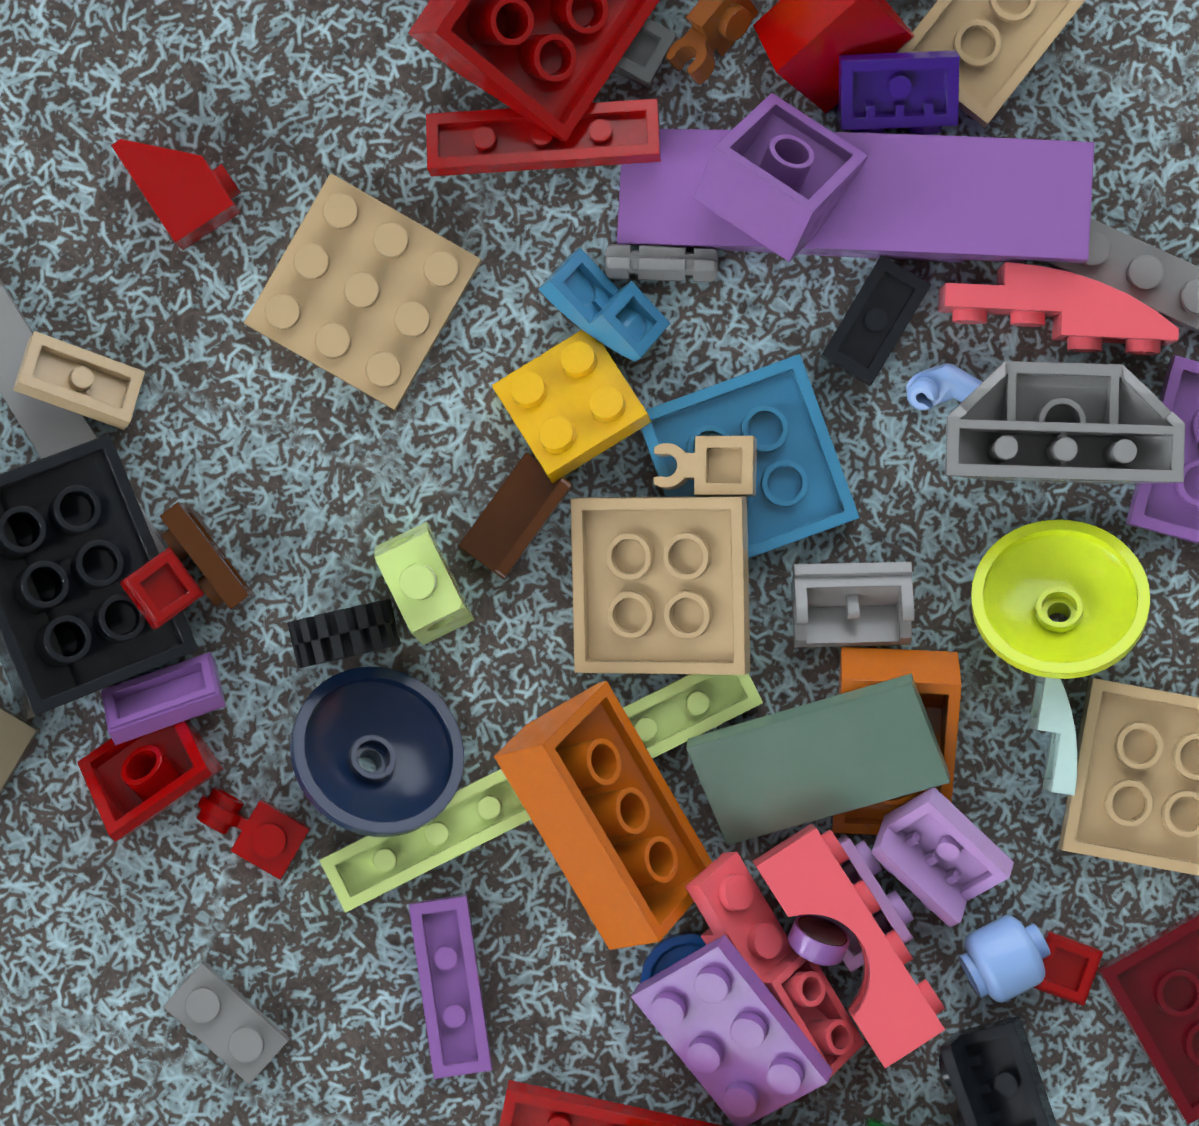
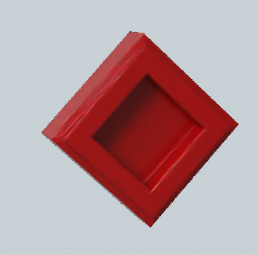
M171 547L119 582L153 630L162 626L204 595Z
M1046 930L1044 939L1051 955L1042 959L1045 966V977L1043 982L1033 988L1084 1006L1104 951Z

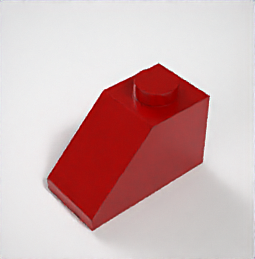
M119 139L111 145L173 241L182 250H185L241 213L233 201V198L241 194V191L223 164L212 169L202 155Z

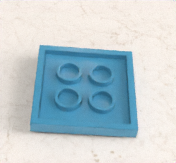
M800 354L646 409L651 423L641 428V432L657 476L669 477L677 469V461L674 457H659L654 454V447L659 444L671 443L679 446L686 453H695V436H755L757 438L756 497H747L748 558L860 518ZM688 480L678 489H662L665 497L696 496L694 495V480Z

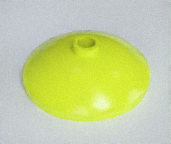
M1045 520L1019 527L1003 536L989 548L974 574L971 605L975 624L983 640L1005 662L1036 676L1071 679L1085 677L1105 670L1116 664L1133 649L1139 641L1148 620L1150 589L1147 576L1138 558L1114 535L1101 528L1079 521ZM1053 613H1061L1068 620L1056 622L1052 621L1049 616Z

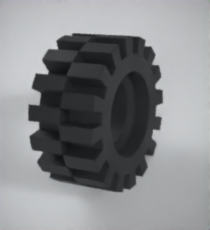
M391 599L288 622L298 669L401 645Z

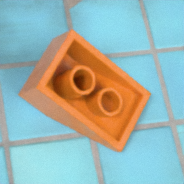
M841 647L838 695L912 673L949 770L950 783L935 788L952 803L962 687L958 652ZM926 790L833 815L832 832L878 835L884 815Z

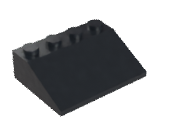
M110 434L0 474V662L24 720L199 650L183 610L162 626L153 630L119 583L159 555V552Z

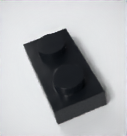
M881 255L820 357L866 385L871 386L931 284Z

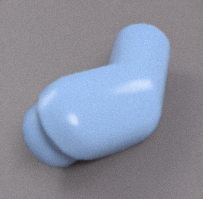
M944 363L917 372L908 381L906 386L907 400L913 408L920 411L932 409L933 406L951 399H956L962 403L982 381L954 364Z

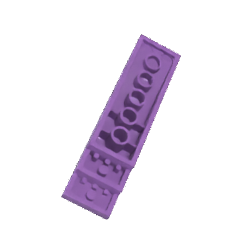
M660 129L661 162L621 164L617 244L681 246L688 249L712 247L716 250L775 253L693 198L714 146L731 130ZM833 132L867 154L868 158L819 232L798 253V255L879 259L882 255L892 260L962 263L964 260L1023 263L1025 260L1085 263L1089 260L1094 142Z

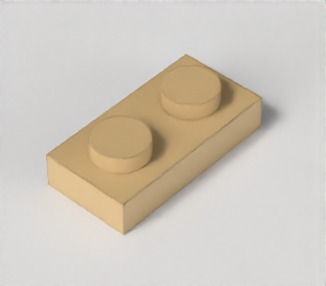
M34 331L28 340L13 391L125 430L131 422L145 371Z

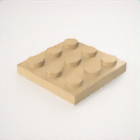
M330 173L244 324L396 411L482 260Z
M747 496L576 497L570 499L575 673L746 675L750 673Z
M1089 678L1077 741L1075 796H1067L1058 849L1199 876V697Z

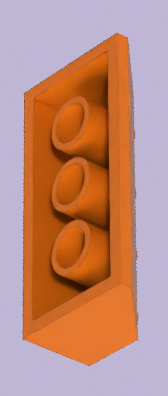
M603 681L526 724L494 755V758L609 950L660 942L694 903L685 886L712 863V860L609 683Z

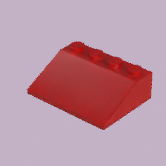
M430 0L408 34L450 69L557 139L567 141L660 0Z

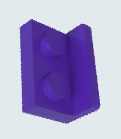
M954 50L839 55V104L836 105V118L841 130H850V133H884V128H907V131L913 134L931 135L941 132L942 126H957L959 54Z

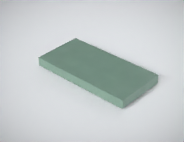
M912 673L688 738L686 747L727 845L950 783L948 767Z

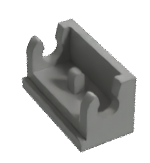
M912 562L794 564L791 585L794 648L911 645V621H914Z

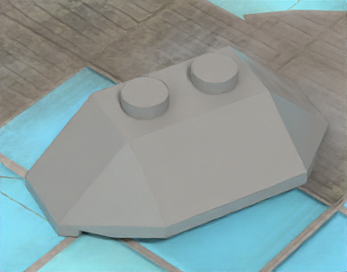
M1004 361L947 416L945 476L994 481L1088 484L1183 483L1185 423L1173 411L1171 412L1123 364Z

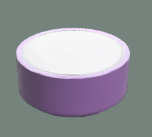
M809 914L796 917L787 937L791 948L798 955L810 962L823 966H833L841 963L850 944L849 936L838 925L822 917Z

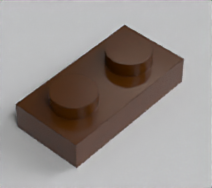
M177 502L159 516L168 527L161 534L181 561L190 556L204 574L197 579V583L216 607L226 603L230 610H238L256 596L186 504Z

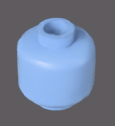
M1005 915L969 933L964 941L965 953L959 955L958 958L977 995L980 998L989 995L996 1002L1003 1003L1043 982L1045 966L1042 959L1051 955L1043 935L1034 923L1025 928L1015 917Z

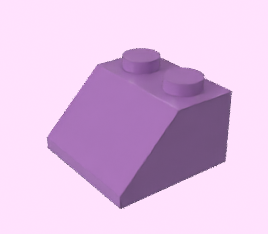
M771 93L714 146L693 198L712 210L719 217L727 220L763 244L767 249L790 262L819 232L865 164L868 155Z

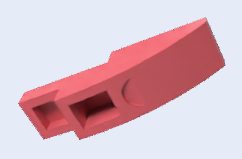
M1005 262L997 269V285L945 283L939 289L938 312L952 313L953 323L986 324L987 315H1009L1010 325L1042 327L1045 326L1046 317H1052V341H1067V351L1097 353L1102 352L1103 343L1125 344V354L1159 355L1161 346L1172 344L1178 341L1179 338L1178 327L1156 310L1131 295L1088 277L1040 265Z
M738 852L722 853L685 886L710 927L701 935V938L707 945L726 935L832 1068L833 1072L830 1076L832 1077L865 1042L819 964L804 959L791 948L785 931Z

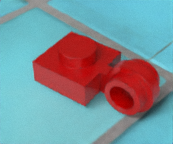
M213 787L209 795L203 794L197 803L201 810L196 818L211 829L227 835L231 826L240 829L241 833L230 851L281 880L310 832L311 827L262 799L257 803L251 816L247 818L239 813L244 803L224 790Z

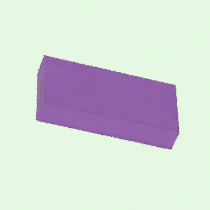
M211 652L101 690L108 733L115 745L226 707L218 667Z

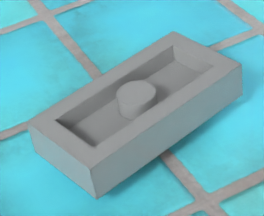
M205 961L200 964L163 1006L248 1084L257 1077L290 1039Z

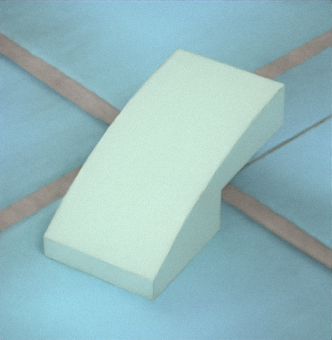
M1037 676L1029 728L1051 732L1042 789L1075 796L1077 741L1067 693L1061 679Z

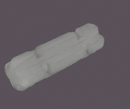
M611 244L607 246L605 253V273L609 279L629 280V274H638V280L684 281V276H693V282H713L718 275V253L712 247H694V253L685 252V247L639 245V251H630V245Z

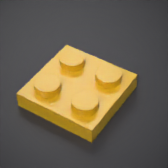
M580 330L491 385L552 483L651 423L648 413L604 345L583 330Z

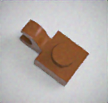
M699 0L686 16L692 27L681 39L671 45L666 54V59L679 72L687 61L695 58L686 71L698 85L702 84L711 76L714 70V52L723 57L734 42L746 33L750 23L759 13L751 0Z

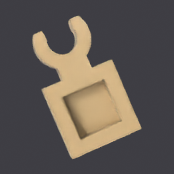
M695 436V453H686L679 446L671 443H662L654 447L655 455L659 457L672 456L677 461V469L674 474L669 477H654V484L662 489H678L688 480H694V495L756 497L757 438L755 436Z

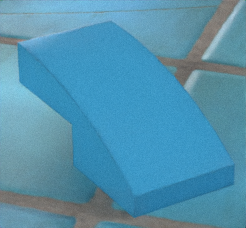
M581 248L570 254L538 288L560 312L579 328L603 345L633 361L640 359L670 325V322L632 281L618 289Z

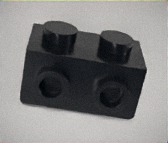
M1020 1016L958 1031L940 1046L939 1068L945 1084L948 1087H953L960 1108L958 1111L959 1126H1058Z

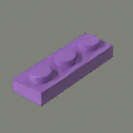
M468 894L410 902L409 912L433 1077L438 1079L492 1071L493 1065Z

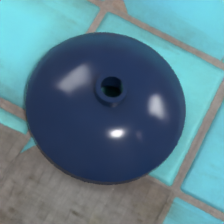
M374 666L359 667L331 676L315 688L307 697L295 718L290 739L291 762L297 781L305 796L327 819L357 834L371 837H395L416 831L433 821L446 808L457 792L464 768V746L460 729L453 714L444 701L426 684L394 669ZM367 757L372 759L375 763L376 771L369 772L364 770L360 765L359 758Z

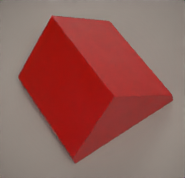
M780 0L753 24L775 72L826 114L839 104V55L897 53L915 37L886 0Z
M190 720L115 745L111 738L77 762L107 833L115 842L131 835L224 770Z

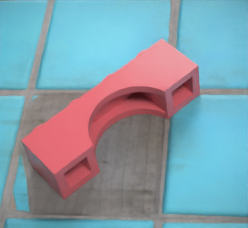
M809 824L752 862L788 917L806 914L823 915L841 922L856 936L863 954L864 972L858 993L847 1008V1011L884 1068H887L945 1030L936 1016L945 1008L926 979L916 985L904 965L913 960V957L897 932L893 929L884 934L872 915L881 910V907L865 882L861 879L852 884L840 865L849 860V857L833 832L828 830L821 835L814 825Z

